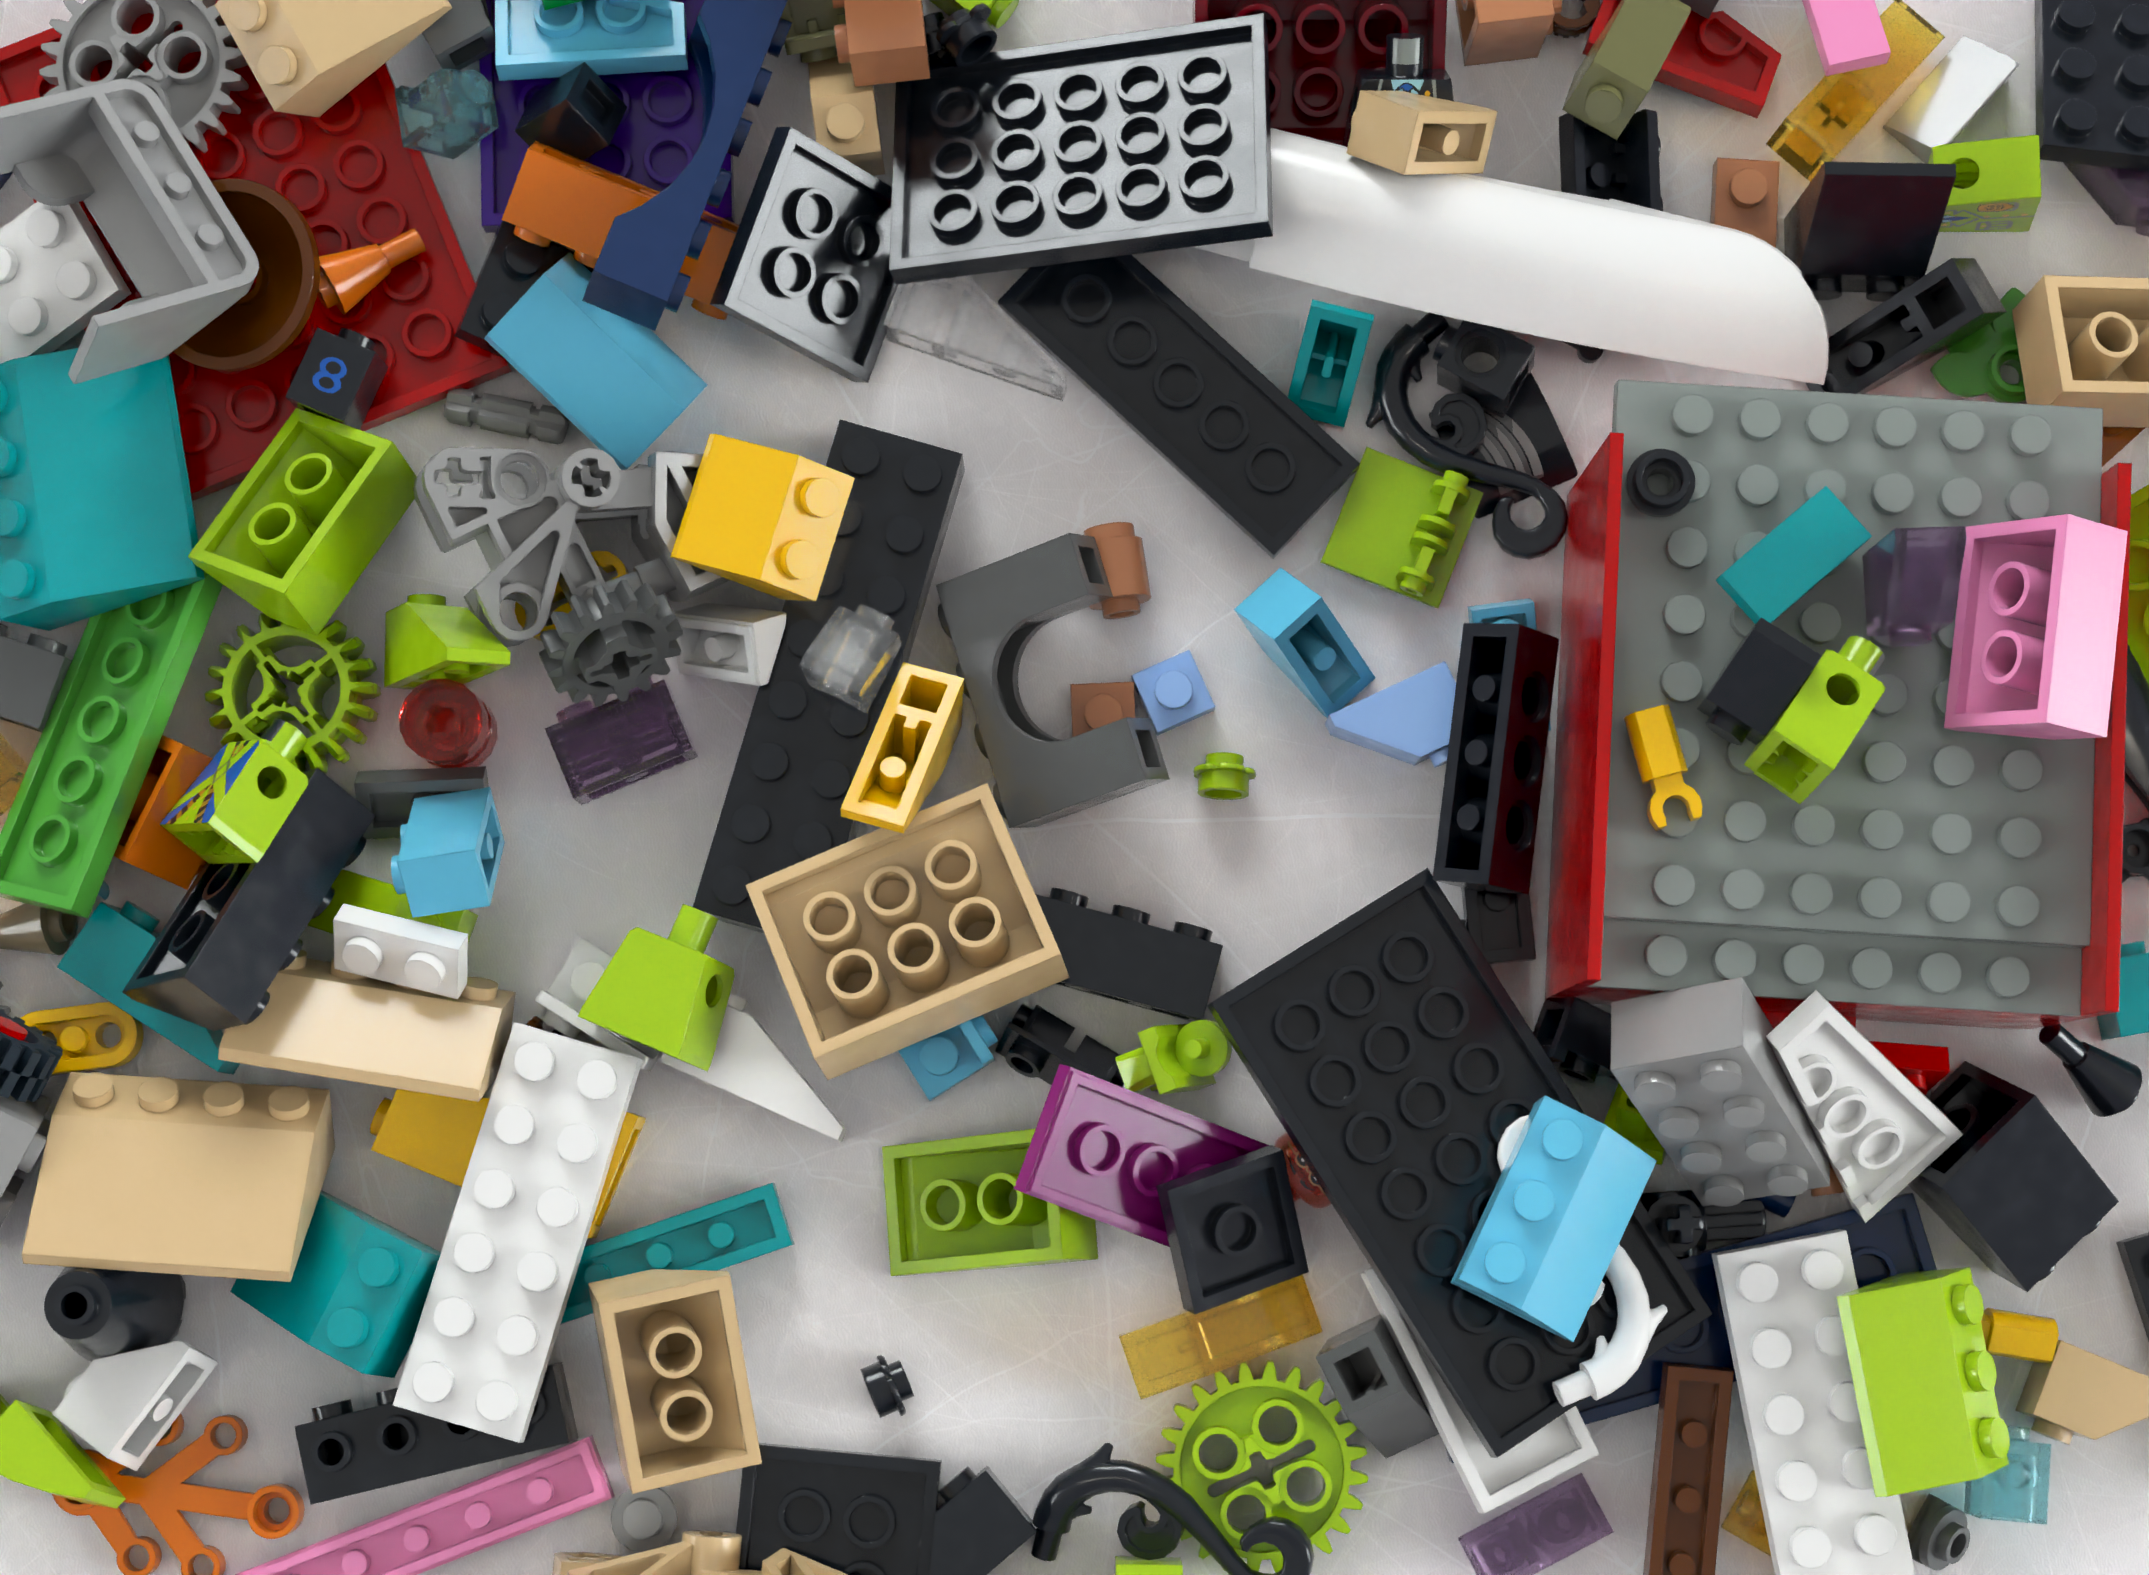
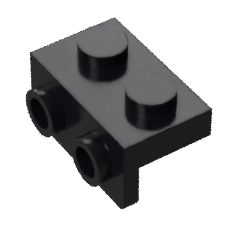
M1643 109L1634 113L1617 140L1569 113L1559 117L1561 192L1605 200L1611 198L1663 211L1659 168L1661 142L1658 136L1656 111Z

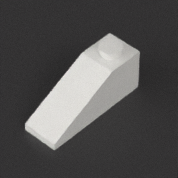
M732 993L729 996L708 1072L664 1053L660 1059V1062L838 1141L842 1142L847 1132L844 1125L758 1020L743 1013L748 1001Z

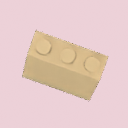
M650 1269L588 1283L621 1471L632 1494L761 1464L762 1459L729 1272Z

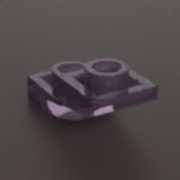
M1580 1473L1460 1536L1458 1540L1477 1575H1534L1614 1531L1583 1474Z

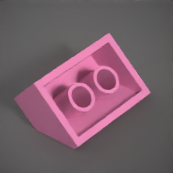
M2070 514L1965 527L1944 722L1945 729L2050 740L2107 737L2128 531Z

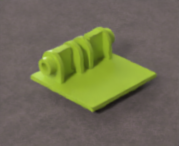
M1366 447L1359 469L1355 474L1320 563L1438 609L1484 492L1468 487L1469 479L1460 473L1446 470L1444 476H1440Z

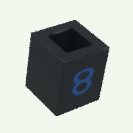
M317 327L285 397L296 408L360 430L388 370V366L374 351L376 343L371 339L347 328H340L338 335H334Z

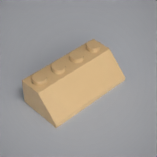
M301 949L294 961L284 970L279 971L267 989V992L270 993V999L262 1013L247 1025L225 1029L219 1046L218 1060L479 1102L496 1080L511 1033L516 992L498 989V983L490 979L467 977V985L458 999L337 970L334 969V958L331 962L308 959L307 952Z

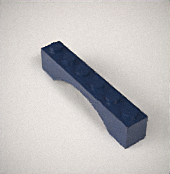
M704 0L687 45L698 73L703 101L702 137L699 148L692 161L670 186L643 205L614 218L582 301L654 331L657 328L664 308L677 313L691 279L690 276L679 271L685 256L698 261L712 224L700 220L706 204L715 208L720 206L732 176V172L721 168L726 153L739 158L753 123L742 118V113L746 103L759 107L773 73L761 67L766 53L777 58L779 57L792 22L781 18L788 0Z

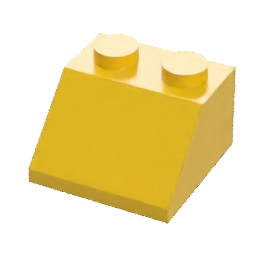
M709 434L670 557L782 600L816 601L855 478L800 455L719 434Z

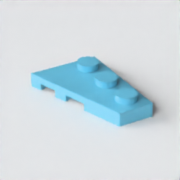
M495 0V66L499 81L558 78L584 62L597 75L688 70L687 25L684 3L671 0H584L544 10L542 0Z

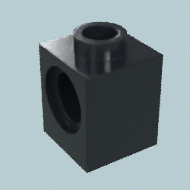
M1464 320L1458 329L1450 325L1441 336L1432 359L1438 361L1437 384L1454 393H1464L1474 398L1482 408L1504 418L1534 367L1535 346L1501 328ZM1484 352L1493 356L1497 364L1487 372L1477 373L1469 370L1463 362L1473 353Z

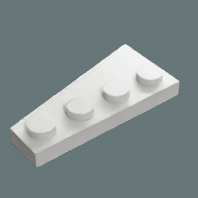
M1817 990L1766 1036L1852 1208L1865 1223L1963 1135L1943 1112Z

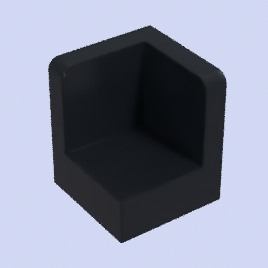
M584 62L543 87L532 96L515 132L529 147L537 141L578 159L585 160L610 145L627 106Z

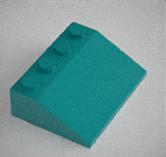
M78 348L15 358L0 364L1 621L51 631L205 579L203 570L196 566L188 557L199 540L169 355L156 361L78 384H73L68 375Z

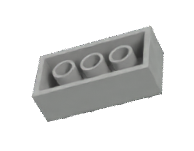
M1742 977L1611 1002L1610 1070L1702 1206L1729 1207L1739 1204L1742 1200L1772 1195L1797 1196L1809 1189L1830 1186L1829 1160L1766 1038L1773 1030V1027Z

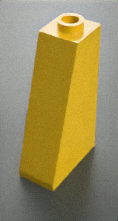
M397 1089L392 1100L389 1098L382 1100L373 1117L370 1133L375 1135L376 1139L371 1150L462 1187L490 1098L482 1097L479 1102ZM626 1112L588 1238H597L645 1123L646 1118L635 1113Z

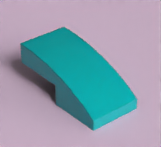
M1825 486L1716 579V582L1754 624L1761 617L1772 623L1805 596L1817 583L1861 548L1872 535L1834 493Z

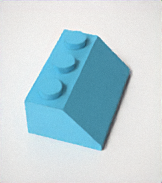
M1544 1095L1534 1103L1450 1283L1561 1338L1574 1342L1657 1160L1607 1125Z

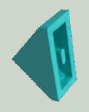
M1312 299L1288 393V398L1312 420L1345 427L1374 319L1373 314Z

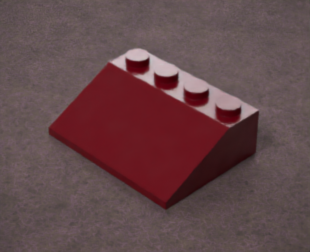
M1193 0V23L1264 13L1268 28L1270 128L1342 145L1357 71L1363 68H1385L1387 34L1417 33L1424 35L1423 69L1445 70L1447 0Z

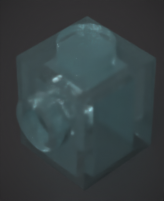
M2007 1425L2010 1438V1446L2007 1453L2009 1465L1980 1479L1965 1481L1964 1513L1980 1519L2047 1525L2051 1444L2030 1440L2029 1427Z

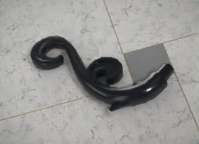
M1433 313L1426 314L1412 327L1405 324L1386 345L1377 363L1372 404L1366 420L1367 427L1373 428L1378 422L1383 420L1387 431L1402 449L1422 464L1443 474L1446 470H1450L1466 476L1470 481L1513 489L1533 495L1541 503L1545 511V518L1541 524L1527 530L1517 527L1511 520L1510 514L1514 500L1511 496L1502 497L1493 511V536L1500 548L1513 557L1530 560L1545 556L1557 547L1565 535L1568 520L1565 502L1554 489L1533 476L1470 456L1484 442L1488 427L1484 410L1474 398L1464 393L1446 394L1435 403L1431 412V428L1437 430L1442 426L1451 425L1455 432L1454 436L1449 440H1441L1431 436L1416 420L1409 404V380L1412 377L1416 383L1421 381V359L1430 352L1428 345L1445 332L1449 324L1442 315Z
M1105 1443L1092 1456L1058 1475L1044 1490L1032 1520L1034 1526L1037 1527V1532L1031 1554L1043 1561H1054L1057 1557L1062 1534L1070 1532L1072 1520L1079 1516L1091 1514L1092 1507L1085 1505L1084 1502L1098 1494L1123 1492L1146 1499L1160 1514L1158 1521L1148 1520L1145 1515V1503L1142 1501L1130 1505L1121 1514L1117 1534L1122 1547L1135 1557L1146 1560L1165 1558L1177 1548L1184 1529H1186L1229 1575H1310L1314 1561L1311 1540L1304 1530L1290 1519L1272 1516L1260 1519L1250 1525L1241 1536L1239 1544L1242 1551L1248 1552L1252 1546L1259 1543L1273 1544L1282 1553L1283 1566L1279 1572L1274 1574L1252 1570L1236 1553L1220 1530L1189 1493L1170 1478L1147 1466L1127 1460L1111 1459L1113 1445L1110 1443Z

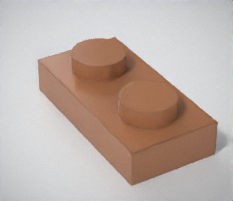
M1717 157L1713 164L1710 223L1751 234L1776 248L1780 162Z

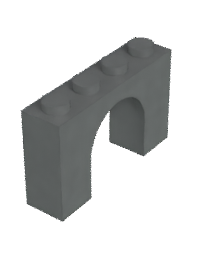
M1067 533L936 585L941 601L938 606L939 621L944 632L953 641L959 660L956 666V676L964 678L963 693L970 698L977 720L974 728L975 739L981 753L989 759L996 782L993 786V797L1000 814L1007 819L1009 828L1038 827L1170 779L1151 718L1126 717L1072 738L1060 740L1042 731L1031 720L1021 701L1018 687L1019 665L1027 644L1036 632L1057 618L1113 597L1095 537Z

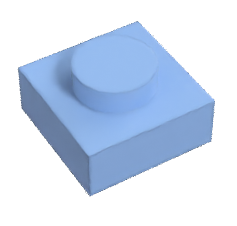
M1190 650L1131 675V680L1134 682V687L1148 718L1152 720L1157 736L1215 710L1213 700Z

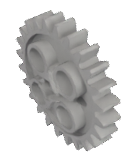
M63 0L73 16L69 22L60 19H51L49 22L61 35L60 42H48L41 45V49L56 61V64L39 70L40 75L48 83L57 85L44 96L115 79H131L145 84L158 95L186 142H191L201 152L205 153L208 151L206 141L202 135L207 129L223 136L227 133L218 117L222 111L230 114H240L241 109L229 95L230 91L248 90L249 84L241 75L234 72L235 69L245 67L248 64L240 49L233 48L237 44L215 7L216 0H86L83 4L75 0ZM147 13L154 14L153 22L147 30L139 34H131L132 25L138 17ZM176 25H183L182 30L174 32ZM192 52H201V59L197 67L190 72L178 73L179 63L184 56ZM111 60L112 69L108 76L100 81L91 82L90 78L94 67L100 62ZM145 60L153 65L146 73L138 69L139 65Z

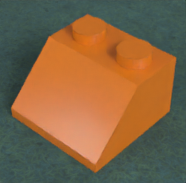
M162 735L114 853L116 858L188 890L194 876L199 874L206 861L159 824L213 758Z

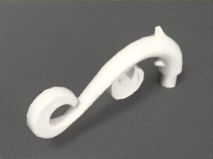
M1529 1115L1519 1117L1509 1125L1498 1143L1497 1161L1501 1173ZM1618 1245L1605 1273L1611 1282L1616 1296L1618 1312L1616 1330L1609 1343H1607L1604 1336L1600 1335L1597 1338L1593 1357L1579 1364L1580 1371L1552 1382L1554 1393L1562 1407L1592 1396L1597 1401L1623 1386L1638 1370L1657 1326L1668 1312L1664 1304L1650 1309L1649 1296L1641 1275L1620 1245ZM1603 1281L1590 1306H1593L1602 1296L1605 1287Z

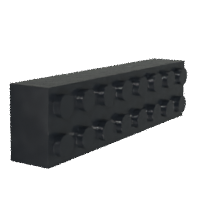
M839 420L826 466L855 479L817 600H785L782 612L786 613L787 618L769 683L759 686L693 908L718 918L719 921L764 933L745 885L856 839L860 822L841 817V806L903 662L908 663L965 472L962 453Z

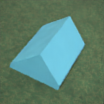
M569 252L543 273L484 339L600 450L613 457L621 470H625L673 423L704 390L707 384L649 328L582 301L592 273L582 263L576 261L573 258V254Z

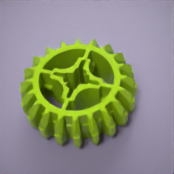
M260 613L258 623L261 632L256 634L244 624L237 626V635L244 643L238 649L228 643L219 645V652L230 659L226 668L218 665L208 668V675L223 682L222 688L206 691L204 694L205 700L212 705L224 706V708L209 717V723L215 729L229 728L220 741L221 745L224 746L228 742L260 739L262 737L260 734L271 725L275 718L286 722L298 720L309 729L312 736L307 738L306 744L295 757L292 764L301 772H305L307 760L311 769L319 768L326 774L328 772L326 754L330 753L336 760L344 764L350 760L349 752L342 745L347 738L360 745L366 743L368 737L362 731L355 728L359 719L367 722H375L378 719V713L372 708L363 705V700L379 697L381 695V688L375 683L361 682V680L371 676L377 670L376 663L370 658L357 659L362 654L365 644L357 636L344 640L347 626L339 620H334L326 627L324 626L319 635L316 636L282 622L281 626H278L275 619ZM293 646H310L327 652L316 662L309 659L296 667H287L274 653ZM258 668L263 677L264 688L257 700L251 704L253 711L248 714V687L252 676ZM339 673L341 687L339 702L333 716L329 720L323 711L322 700L326 691L335 684L333 677ZM278 674L300 686L297 690L302 698L300 702L308 711V714L287 702L289 699V695L285 690L287 686Z

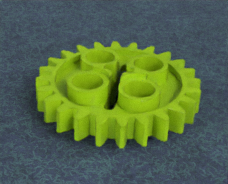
M1267 1360L1261 1378H1253L1247 1363L1242 1361L1239 1364L1238 1381L1230 1383L1220 1369L1214 1370L1217 1390L1212 1393L1194 1383L1191 1388L1198 1405L1192 1409L1186 1405L1176 1403L1173 1406V1410L1184 1422L1182 1428L1163 1427L1161 1431L1163 1437L1175 1444L1174 1451L1156 1454L1157 1463L1173 1468V1475L1167 1477L1195 1499L1236 1553L1242 1558H1247V1565L1252 1570L1259 1571L1262 1560H1271L1274 1571L1279 1572L1283 1566V1556L1275 1545L1266 1542L1252 1546L1248 1552L1242 1551L1239 1542L1247 1529L1237 1528L1227 1518V1509L1231 1501L1242 1495L1254 1496L1262 1502L1265 1508L1262 1519L1272 1516L1290 1519L1304 1530L1311 1540V1544H1315L1327 1554L1333 1552L1325 1533L1332 1528L1338 1532L1349 1534L1351 1529L1340 1515L1342 1508L1361 1510L1363 1507V1503L1348 1491L1350 1485L1368 1482V1475L1351 1468L1350 1463L1365 1456L1367 1449L1362 1445L1347 1444L1345 1438L1353 1434L1357 1427L1350 1420L1337 1423L1335 1416L1342 1409L1337 1398L1331 1399L1325 1404L1319 1400L1325 1382L1318 1378L1304 1390L1299 1387L1301 1379L1299 1367L1294 1366L1283 1381L1276 1378L1274 1362ZM1274 1406L1289 1409L1294 1414L1296 1420L1295 1429L1291 1436L1279 1442L1266 1439L1258 1428L1259 1419L1263 1412ZM1210 1435H1226L1236 1444V1457L1226 1468H1210L1200 1459V1446ZM1306 1440L1314 1441L1315 1448L1313 1451L1274 1466L1271 1469L1274 1480L1270 1483L1262 1485L1260 1479L1254 1476L1234 1485L1226 1492L1217 1496L1209 1495L1208 1487L1210 1485L1247 1471L1251 1467L1249 1456L1254 1452L1261 1451L1263 1457L1268 1460L1289 1451L1297 1444ZM1302 1467H1311L1319 1471L1324 1481L1323 1489L1319 1496L1307 1502L1297 1501L1292 1498L1286 1488L1287 1480L1291 1473ZM1184 1529L1181 1540L1191 1538L1192 1535ZM1200 1544L1198 1554L1200 1558L1204 1559L1210 1554Z

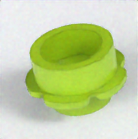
M1228 752L1207 754L1205 763L1197 765L1193 771L1194 777L1198 779V795L1217 800H1237L1248 797L1249 780L1256 777V772L1250 767L1243 766L1244 757L1242 755Z

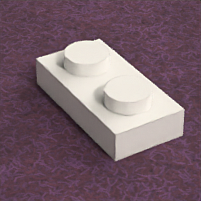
M344 903L334 917V969L454 999L460 997L467 985V933Z

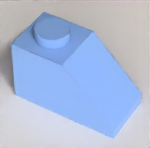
M1444 661L1330 714L1325 722V726L1331 736L1403 762L1416 765L1430 758L1434 768L1447 763L1456 682Z

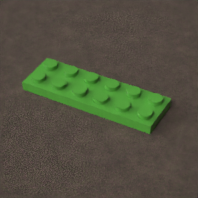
M203 571L205 578L203 580L89 618L0 834V897L89 918L223 584L205 571Z

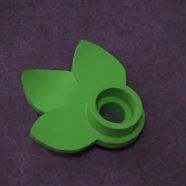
M2011 288L2000 299L2006 313L1948 348L1949 354L1943 356L1931 367V373L1943 388L1952 394L1964 398L1987 394L1993 400L2002 403H2022L2026 401L2012 310L2026 296L2017 288ZM2003 365L2014 367L2019 374L2018 383L2009 384L2005 382L2000 375V367Z

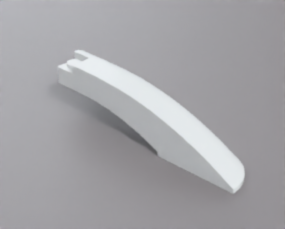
M1270 128L1273 236L1195 247L1250 262L1249 268L1325 288L1450 318L1584 346L1701 367L1821 385L1825 383L1828 369L1829 338L1821 304H1818L1812 290L1802 277V271L1781 251L1751 234L1611 198L1609 200L1472 174L1403 175L1346 154V146Z

